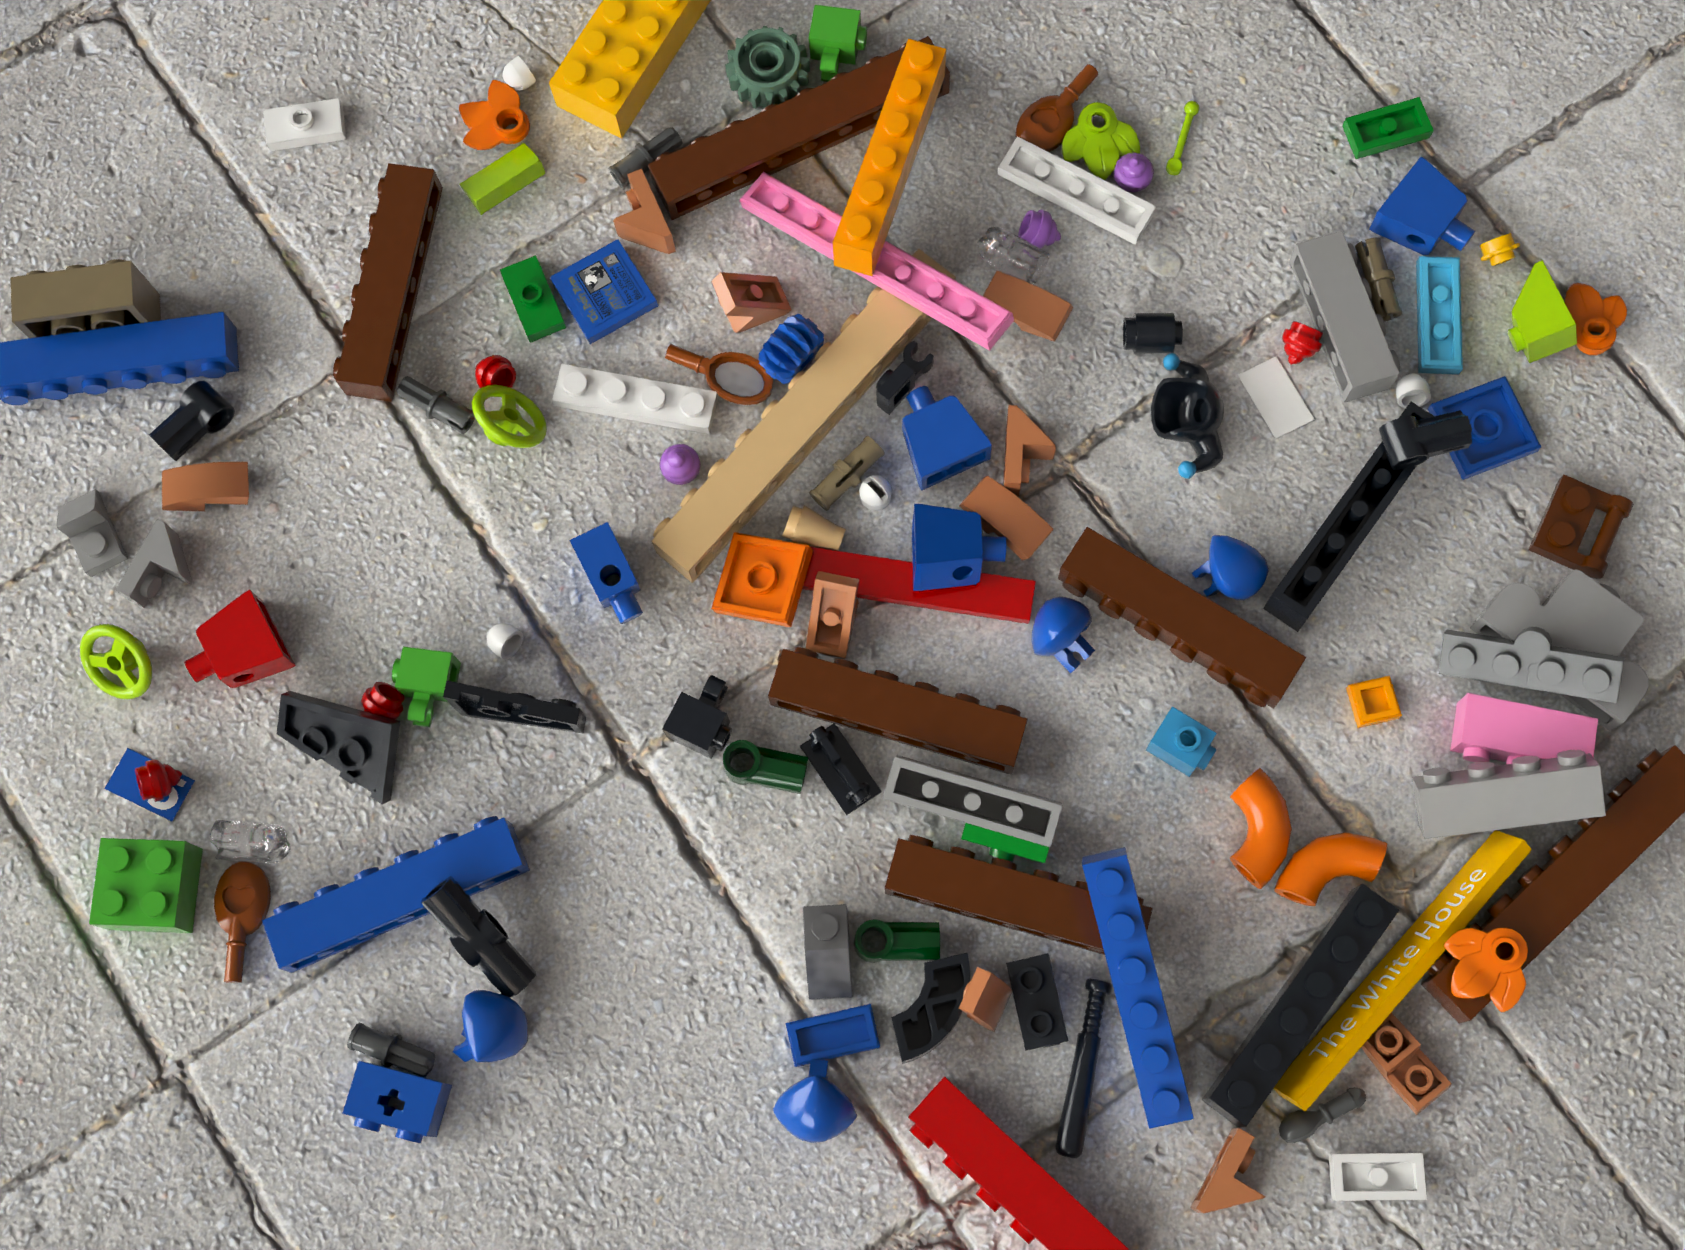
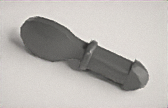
M1355 1087L1346 1090L1347 1092L1325 1104L1320 1103L1318 1105L1319 1110L1316 1112L1298 1110L1290 1113L1281 1121L1279 1127L1281 1138L1287 1143H1296L1307 1139L1325 1122L1332 1124L1334 1119L1355 1108L1359 1109L1366 1101L1365 1091Z

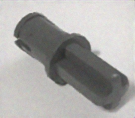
M673 127L667 128L643 146L640 143L636 144L634 151L608 169L617 184L624 189L630 184L627 174L641 168L646 173L649 170L647 164L654 162L661 154L675 151L682 146V139Z
M409 376L404 377L397 388V394L425 410L428 419L435 418L442 421L461 434H465L475 420L473 410L447 397V393L444 390L435 392Z
M360 1022L351 1031L347 1047L353 1051L356 1050L381 1060V1066L388 1068L393 1065L421 1077H426L432 1071L436 1058L433 1052L403 1041L402 1036L398 1033H394L391 1036Z

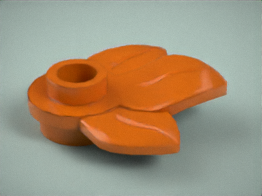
M492 80L488 90V101L459 105L460 115L466 126L471 129L465 135L463 142L473 149L489 150L500 143L516 144L522 141L529 133L530 122L526 113L520 109V97L515 89L506 83ZM508 125H517L513 129L505 130Z
M1581 283L1572 284L1567 290L1565 304L1576 323V345L1585 354H1602L1613 346L1617 335L1616 329L1625 322L1627 316L1626 304L1619 295L1610 296L1602 300L1599 292L1592 286ZM1591 331H1595V332H1599V333H1601V334H1600V335H1593V334H1591L1590 332H1591Z
M1498 927L1488 933L1475 928H1464L1455 932L1444 943L1445 949L1453 957L1460 960L1451 978V993L1453 996L1477 998L1489 993L1492 1002L1500 1012H1506L1517 1004L1526 986L1521 966L1525 963L1528 956L1527 943L1521 934L1507 927ZM1503 942L1510 943L1513 947L1512 955L1505 959L1498 957L1496 954L1497 946Z

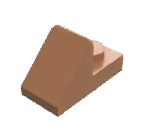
M642 168L627 174L631 189L625 193L633 211L616 217L613 220L617 235L624 240L666 254L676 252L672 234Z
M720 272L711 281L719 303L735 333L746 331L784 316L792 310L777 276Z
M1017 405L1008 406L1003 486L1019 497L1021 483H1029L1030 459L1053 460L1056 446Z
M818 571L814 584L806 649L846 658L859 604L857 599L859 579Z
M1240 1128L1231 1129L1190 1207L1198 1213H1208L1265 1198L1261 1193L1234 1178L1237 1171L1244 1174L1254 1157L1255 1150L1250 1147L1255 1138L1254 1136Z

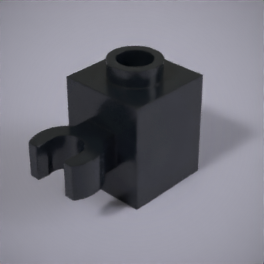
M710 675L699 700L681 692L662 728L666 737L712 759L716 750L723 751L732 734V728L728 727L730 720L727 713L717 709L727 692L726 682Z

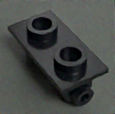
M835 723L826 729L824 726L818 727L809 734L811 739L800 745L801 750L806 757H809L808 760L846 816L882 792Z
M1049 953L1006 963L1025 1051L1041 1047H1051L1067 1042L1068 1036Z

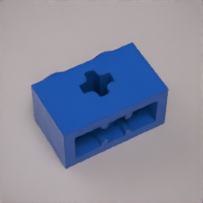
M358 1061L342 1114L356 1117L354 1121V1126L379 1132L383 1124L397 1128L395 1137L421 1143L423 1136L437 1137L452 1085L380 1065ZM398 1097L399 1100L404 1101L403 1110H395L393 1106H389L390 1098Z

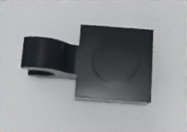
M915 341L910 342L905 347L903 362L894 371L891 369L887 370L876 384L877 406L888 415L893 412L915 387V381L922 374L927 373L933 366L934 356L931 353L920 362L912 359V356L918 350V343Z

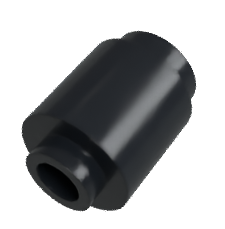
M1134 313L1133 317H1125L1123 320L1124 350H1133L1134 354L1174 353L1175 345L1182 344V321H1175L1174 313Z

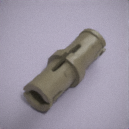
M1378 237L1365 240L1367 246H1364V243L1361 241L1355 245V249L1360 259L1364 278L1368 281L1371 289V300L1375 314H1380L1385 322L1392 320L1390 314H1393L1394 318L1399 317L1402 314V310L1399 307L1392 283L1395 280V275L1391 269H1388L1381 246V239Z
M866 436L844 460L838 459L833 464L834 470L809 492L810 496L819 506L828 511L830 506L851 486L856 488L861 483L860 477L880 457L885 455L883 449L871 437Z

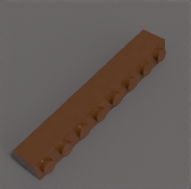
M929 36L918 40L919 42L934 45ZM906 43L897 51L883 57L876 56L867 61L862 67L851 72H841L832 77L827 83L816 88H806L792 99L781 104H771L765 107L759 114L746 120L733 121L724 130L711 136H701L692 141L689 146L676 152L661 154L654 162L647 164L652 183L671 220L753 184L763 172L772 175L876 127ZM946 66L945 77L937 98L949 93L950 72Z
M1676 745L1661 753L1655 748L1641 759L1636 765L1641 772L1631 781L1624 777L1606 794L1612 799L1605 806L1606 816L1579 819L1577 824L1582 829L1572 838L1567 834L1561 837L1547 851L1552 858L1542 867H1539L1537 864L1531 866L1517 880L1522 887L1511 897L1507 893L1501 895L1487 909L1492 916L1481 926L1474 922L1468 928H1475L1488 933L1498 927H1507L1521 934L1528 947L1527 959L1521 966L1523 970L1685 812V754ZM1507 942L1500 943L1496 948L1497 956L1503 959L1510 957L1513 953L1512 945ZM1443 952L1427 972L1430 976L1421 985L1459 1024L1471 1021L1491 1001L1490 995L1488 993L1477 998L1453 996L1451 993V978L1460 960Z

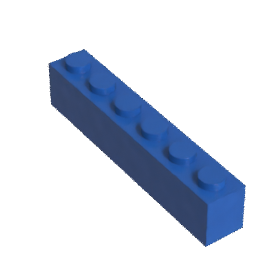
M224 312L0 342V400L9 405H24L29 400L40 398L61 400L67 398L69 394L84 392L98 395L106 393L108 389L120 387L141 389L149 383L157 382L178 384L185 382L186 378L200 376L221 378L226 373L239 371L237 328Z
M497 816L485 818L473 825L475 830L461 836L458 833L445 835L434 841L435 847L419 853L418 850L408 851L394 858L395 864L382 870H379L378 867H373L354 875L355 881L342 887H339L338 884L329 885L314 892V899L300 905L298 901H294L277 907L273 910L274 916L264 919L262 922L278 968L293 973L430 914L422 905V899L435 886L450 876L458 882L466 894L472 896L530 871L513 825L506 818L498 819Z
M1123 847L1082 857V867L1149 1129L1194 1119L1126 848Z

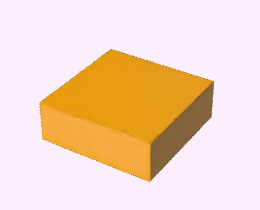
M1390 676L1350 684L1346 687L1358 728L1396 720L1402 716Z

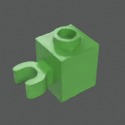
M822 5L814 6L809 33L810 59L821 60V81L829 82L832 77L838 74L839 63L856 65L858 50H865L867 27L861 26V10Z
M403 646L401 658L395 660L392 669V681L395 683V688L405 697H413L407 718L413 721V725L430 727L433 718L434 700L448 702L443 697L446 681L458 682L461 662L453 653Z

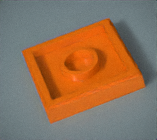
M734 532L711 609L718 614L791 628L813 549L805 544Z

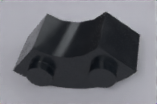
M968 953L925 962L924 984L918 999L906 1011L891 1017L902 1064L917 1060L934 1050L956 1026L962 1014L959 1006L963 1000L964 990L970 982Z

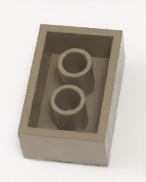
M113 259L102 265L88 267L84 265H71L66 270L52 272L35 270L28 272L24 276L10 277L12 322L28 338L161 320L160 294L132 261Z

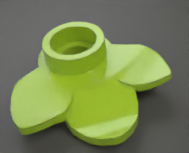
M1101 102L1088 104L1082 109L1077 125L1065 134L1062 142V155L1065 161L1073 162L1083 158L1090 172L1103 180H1106L1113 172L1119 156L1122 157L1128 153L1140 154V143L1135 130L1129 124L1117 120L1114 110ZM1095 115L1101 116L1104 119V126L1101 128L1095 127L1091 122V118Z

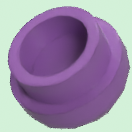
M1128 153L1120 157L1114 168V178L1117 184L1123 190L1132 193L1145 189L1151 183L1154 174L1151 161L1139 153Z
M1042 209L1038 212L1029 210L1021 222L1018 239L1024 241L1026 247L1038 250L1045 245L1049 246L1055 241H1059L1061 234L1057 230V225L1052 220L1049 212Z
M676 444L664 450L660 459V470L667 481L676 485H683L693 481L699 474L701 467L700 459L692 447L686 444Z

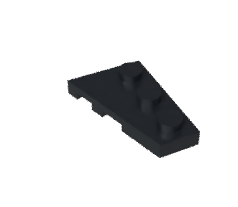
M446 681L443 697L461 716L584 733L586 716L580 708H576L577 704L573 701L552 699L551 702H547L524 693L509 694Z
M293 691L281 694L277 735L316 761L322 759L339 770L341 778L350 784L358 783L370 791V797L380 804L391 800L400 721Z

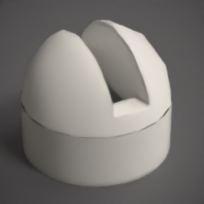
M519 56L508 62L504 67V81L515 91L525 90L536 83L535 77Z
M1415 373L1404 375L1396 386L1398 405L1406 408L1411 401L1419 407L1427 404L1431 399V394L1426 379Z
M880 475L869 476L860 485V500L866 508L871 510L885 508L892 499V487L889 481ZM875 484L885 495L880 498L869 485Z
M505 623L494 625L489 629L486 636L487 645L490 650L503 660L514 656L523 642V633L514 626Z

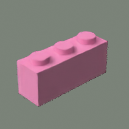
M1467 693L1457 702L1450 751L1462 753L1463 759L1471 762H1489L1492 759L1506 762V764H1512L1513 759L1522 756H1536L1540 760L1558 758V753L1567 750H1582L1585 754L1590 753L1594 758L1598 718Z

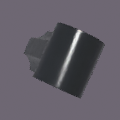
M204 380L189 386L180 398V407L149 434L175 461L182 457L206 433L212 434L221 431L234 417V408Z
M1461 410L1417 420L1414 416L1401 417L1387 422L1379 428L1392 470L1412 468L1425 462L1429 457L1466 449L1472 444V427L1468 416H1465Z

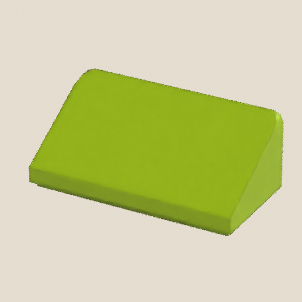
M523 143L459 185L482 215L546 173L538 156Z

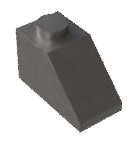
M847 904L804 906V949L809 1000L852 998Z

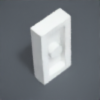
M339 98L263 110L266 145L270 151L346 140L344 110Z
M1423 1153L1329 1154L1332 1201L1427 1200Z

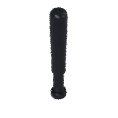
M1087 979L1085 983V989L1089 991L1087 1008L1085 1010L1086 1014L1082 1026L1083 1030L1081 1033H1078L1055 1146L1056 1152L1059 1155L1068 1158H1078L1083 1152L1101 1041L1098 1035L1101 1025L1100 1021L1105 1003L1104 999L1112 991L1111 983L1097 979Z

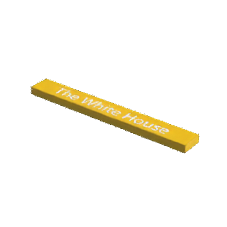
M1497 830L1488 837L1290 1064L1273 1088L1279 1096L1304 1111L1313 1104L1446 950L1444 943L1447 939L1468 925L1532 849L1524 839Z

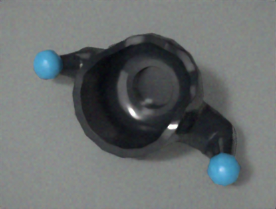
M1170 353L1163 360L1164 368L1169 371L1176 370L1183 378H1166L1159 383L1152 399L1151 421L1153 429L1159 437L1173 441L1188 442L1192 445L1198 455L1193 462L1183 461L1178 467L1179 475L1190 479L1195 473L1215 468L1223 459V451L1217 429L1223 420L1224 403L1219 391L1209 382L1207 372L1202 366L1182 361L1178 355Z

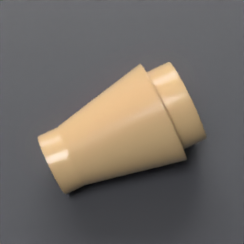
M805 505L803 509L793 506L782 537L791 539L793 543L838 551L846 529L837 526Z

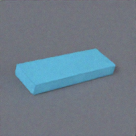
M1419 256L1416 261L1418 373L1459 375L1463 370L1460 258Z

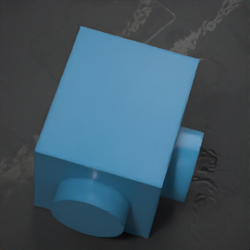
M1172 706L1150 741L1146 751L1190 777L1196 767L1204 771L1217 750L1210 745L1217 733Z

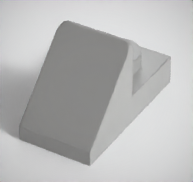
M94 489L58 507L57 528L70 538L83 570L87 575L93 577L128 559L99 491Z
M156 519L116 588L118 593L145 608L149 599L154 598L159 592L164 573L192 585L191 575L179 535L159 519Z

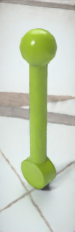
M1189 101L1184 106L1186 116L1173 158L1169 159L1166 164V171L1170 175L1175 176L1181 172L1182 162L1180 159L1193 116L1197 115L1200 109L1199 104L1195 101Z

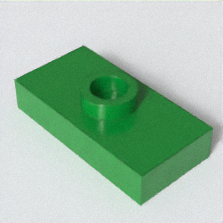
M1420 97L1347 117L1342 125L1355 159L1429 139L1434 131Z
M536 255L500 269L530 343L566 329L564 320Z
M965 823L961 837L962 840L990 847L989 855L1011 862L1014 861L1015 855L1045 863L1049 851L1047 846Z

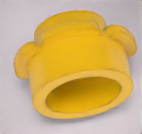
M1511 233L1497 237L1480 245L1483 257L1480 259L1481 261L1490 260L1491 266L1504 263L1515 258L1513 250L1519 248L1520 243L1515 244Z

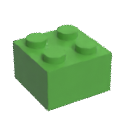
M101 838L89 924L116 931L193 933L203 849L187 841Z

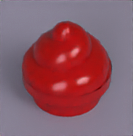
M1293 321L1290 329H1285L1282 334V341L1285 344L1284 351L1288 356V362L1291 365L1298 364L1304 358L1313 357L1316 352L1320 351L1323 345L1320 343L1323 333Z
M491 355L482 359L476 365L475 377L479 388L488 385L513 387L516 380V371L512 367L511 362L505 357Z
M376 682L373 687L366 689L361 703L365 712L397 719L403 711L402 703L405 698L394 686L385 682Z
M155 759L145 761V766L135 768L137 784L143 801L152 798L154 802L163 800L164 797L171 793L172 786L179 783L182 776L181 771L174 770L170 765L162 764Z

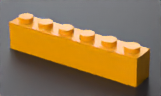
M908 39L833 240L834 266L873 276L945 77V48Z

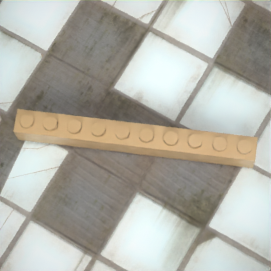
M918 249L912 255L956 280V276L922 250ZM877 286L869 295L866 302L867 306L858 315L853 313L847 318L841 327V334L832 344L826 342L818 350L813 365L806 372L802 370L793 377L788 386L789 391L781 400H773L765 408L760 423L753 430L747 429L740 435L734 446L736 449L726 460L724 458L719 459L708 472L707 481L699 489L693 488L686 494L680 504L682 508L672 519L669 517L665 518L657 526L653 533L654 538L651 541L656 553L693 583L731 542L733 533L741 531L902 353L905 347L931 321L932 317Z

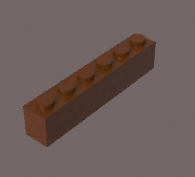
M388 163L385 177H381L379 180V204L377 212H373L370 216L369 233L371 236L368 248L362 250L360 257L362 273L359 284H355L352 289L351 303L353 310L350 320H346L343 326L342 339L344 346L341 357L338 356L333 367L335 381L348 396L393 401L443 189L434 169Z
M1086 527L1060 568L1058 579L1063 582L1062 586L1068 592L1080 598L1086 595L1099 603L1098 608L1106 615L1114 619L1124 618L1134 624V630L1144 638L1151 641L1159 639L1171 647L1170 651L1177 658L1188 663H1192V661L1197 662L1208 669L1206 672L1212 679L1224 685L1232 683L1244 691L1243 695L1246 699L1260 707L1268 705L1273 709L1275 708L1306 659L1304 655L1089 527Z
M795 647L794 652L786 649L782 650L768 694L771 706L1012 775L1028 718L1020 716L1021 712L1005 705H996L995 709L979 705V699L967 694L956 693L955 698L938 693L939 688L925 682H915L914 686L898 682V676L882 670H875L874 674L858 670L859 666L848 660L835 659L834 663L818 659L819 655L816 652L806 648Z
M909 835L908 841L898 838L885 885V894L1105 955L1087 882L1076 881L1075 886L1058 882L1059 876L1048 871L1035 869L1033 875L1016 871L1017 864L1004 859L992 858L991 863L974 859L976 853L964 848L951 846L950 851L947 852L933 848L934 842L924 837ZM1138 897L1146 930H1148L1153 908L1144 906V899Z

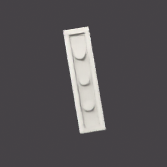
M1018 136L998 167L999 176L1135 245L1155 213V205Z
M561 364L552 402L556 407L710 434L718 402V394L716 391Z

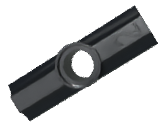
M451 876L440 882L422 899V905L451 936L449 939L456 951L472 967L477 965L502 995L510 998L516 996L536 976L535 970L507 940L509 937L500 923L486 909L481 911L471 897L466 894L458 882Z

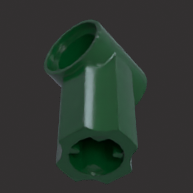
M737 740L726 747L723 754V765L727 777L734 783L745 785L750 783L801 794L809 757L755 746L747 740ZM740 753L749 754L754 759L753 767L748 771L738 772L731 767L733 757Z
M876 919L868 920L861 924L856 931L854 939L855 952L861 959L870 963L880 961L940 959L939 922H883ZM871 930L882 933L886 940L885 948L876 953L867 951L861 941L864 933Z

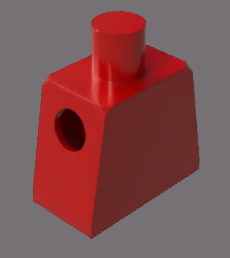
M251 590L244 592L197 628L196 635L204 651L184 661L189 674L196 683L216 673L220 681L230 688H237L296 666L263 600Z

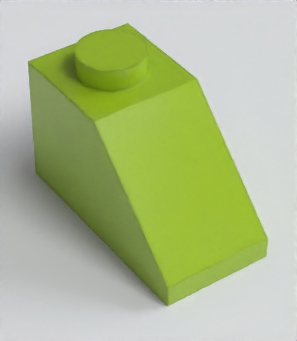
M1543 260L1534 264L1511 311L1513 328L1508 329V335L1516 352L1523 350L1529 363L1577 344L1576 323Z

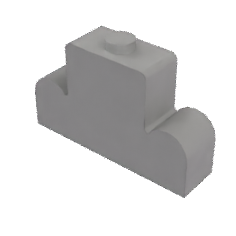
M1575 569L1558 583L1542 605L1540 604L1541 600L1538 593L1531 586L1524 583L1507 585L1489 602L1470 629L1480 635L1510 639L1511 642H1515L1523 629L1539 627L1549 633L1552 639V646L1619 656L1643 624L1644 617L1620 600L1619 594L1613 588L1605 584H1598L1582 571ZM1624 661L1617 703L1564 694L1560 695L1588 716L1598 718L1600 725L1612 731L1627 720L1645 696L1649 688V679L1640 665L1632 661Z

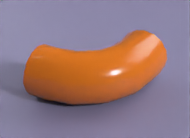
M1259 768L1230 796L1246 816L1248 825L1245 841L1230 857V860L1244 878L1256 888L1262 889L1272 879L1287 857L1292 827L1286 800L1270 777Z
M1346 832L1318 837L1292 855L1280 874L1274 891L1296 903L1316 906L1319 895L1325 885L1336 877L1348 875L1372 883L1381 868L1387 850V843L1376 838Z

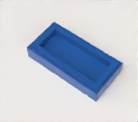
M871 1004L786 1023L795 1067L809 1065L811 1059L831 1060L881 1048Z

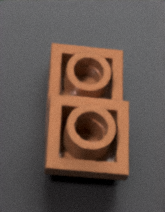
M996 271L983 295L1012 312L1013 322L1017 323L1022 331L1054 342L1073 309L1069 302L1000 271Z
M248 462L201 463L162 471V510L205 511V504L248 505Z
M989 476L983 477L959 505L964 511L977 512L981 516V526L987 534L994 532L998 537H1006V545L1022 561L1029 559L1054 530L1019 497Z
M977 967L972 980L965 987L959 1009L967 1013V1017L995 1032L1012 994V989L993 973Z
M1390 1013L1361 1048L1397 1094L1418 1115L1447 1091L1452 1083L1420 1050L1421 1044Z

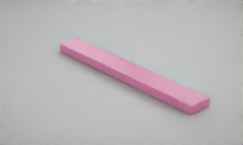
M763 172L740 198L739 201L742 208L834 260L833 240L842 216ZM887 241L883 245L873 276L853 271L989 351L1014 321L1012 312Z

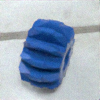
M801 314L787 317L784 323L779 324L775 332L770 335L768 341L763 344V349L759 353V364L774 380L777 379L782 384L790 383L798 372L805 371L812 364L815 355L824 344V334L817 328L818 326L809 318H804Z

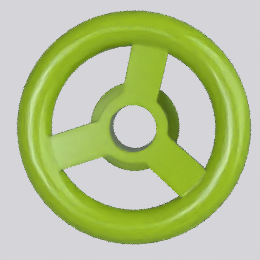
M488 385L480 388L473 396V414L479 425L483 428L485 435L495 444L530 448L538 445L545 438L547 425L544 415L538 406L521 392L502 385ZM490 397H501L502 407L497 411H486L484 408L485 400ZM516 404L529 414L535 427L522 418L520 412L516 409ZM521 432L525 436H519L517 434Z
M99 624L86 631L80 642V658L84 670L93 683L105 693L119 699H135L142 696L148 690L152 681V665L143 643L128 631L115 625ZM104 636L114 638V643L110 650L105 653L93 652V645L96 639ZM98 667L107 668L113 674H117L126 687L119 686L110 681ZM137 667H139L138 680L132 673Z

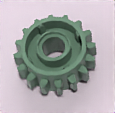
M763 26V28L754 31L750 29L748 34L742 39L738 37L735 39V50H728L727 52L729 63L725 64V68L729 78L731 91L738 90L739 100L741 102L748 100L755 109L758 106L767 107L771 104H781L792 99L800 92V86H807L809 83L807 72H810L809 58H807L806 46L804 44L798 45L797 35L792 34L789 36L783 31L782 27L774 29ZM765 66H774V68L770 70L761 69Z

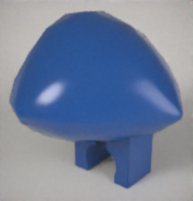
M1214 535L1211 538L1209 547V560L1193 571L1192 575L1195 579H1198L1206 574H1211L1212 584L1203 591L1206 597L1214 596L1221 592L1235 600H1246L1254 596L1265 584L1269 568L1267 560L1254 547L1230 536Z
M1063 596L1045 601L1037 612L1032 629L1031 643L1034 654L1054 656L1072 673L1081 664L1075 659L1073 652H1078L1086 660L1095 651L1080 634L1086 631L1092 622L1089 609L1083 603Z
M475 990L465 996L462 1010L464 1029L461 1035L466 1040L460 1045H456L453 1053L464 1062L474 1059L476 1062H494L514 1056L526 1046L528 1042L527 1018L525 1012L516 1001L508 996L486 990Z
M811 1059L808 1077L795 1083L783 1092L773 1108L774 1114L782 1126L792 1135L803 1141L816 1143L830 1140L846 1131L857 1118L851 1100L828 1080V1060Z

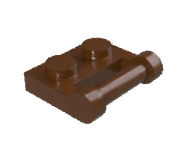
M1563 474L1556 484L1528 550L1572 570H1580L1588 577L1601 579L1608 567L1605 560L1623 518L1629 517L1634 504L1624 496L1610 495ZM1595 509L1601 510L1607 514L1590 554L1583 555L1577 551Z

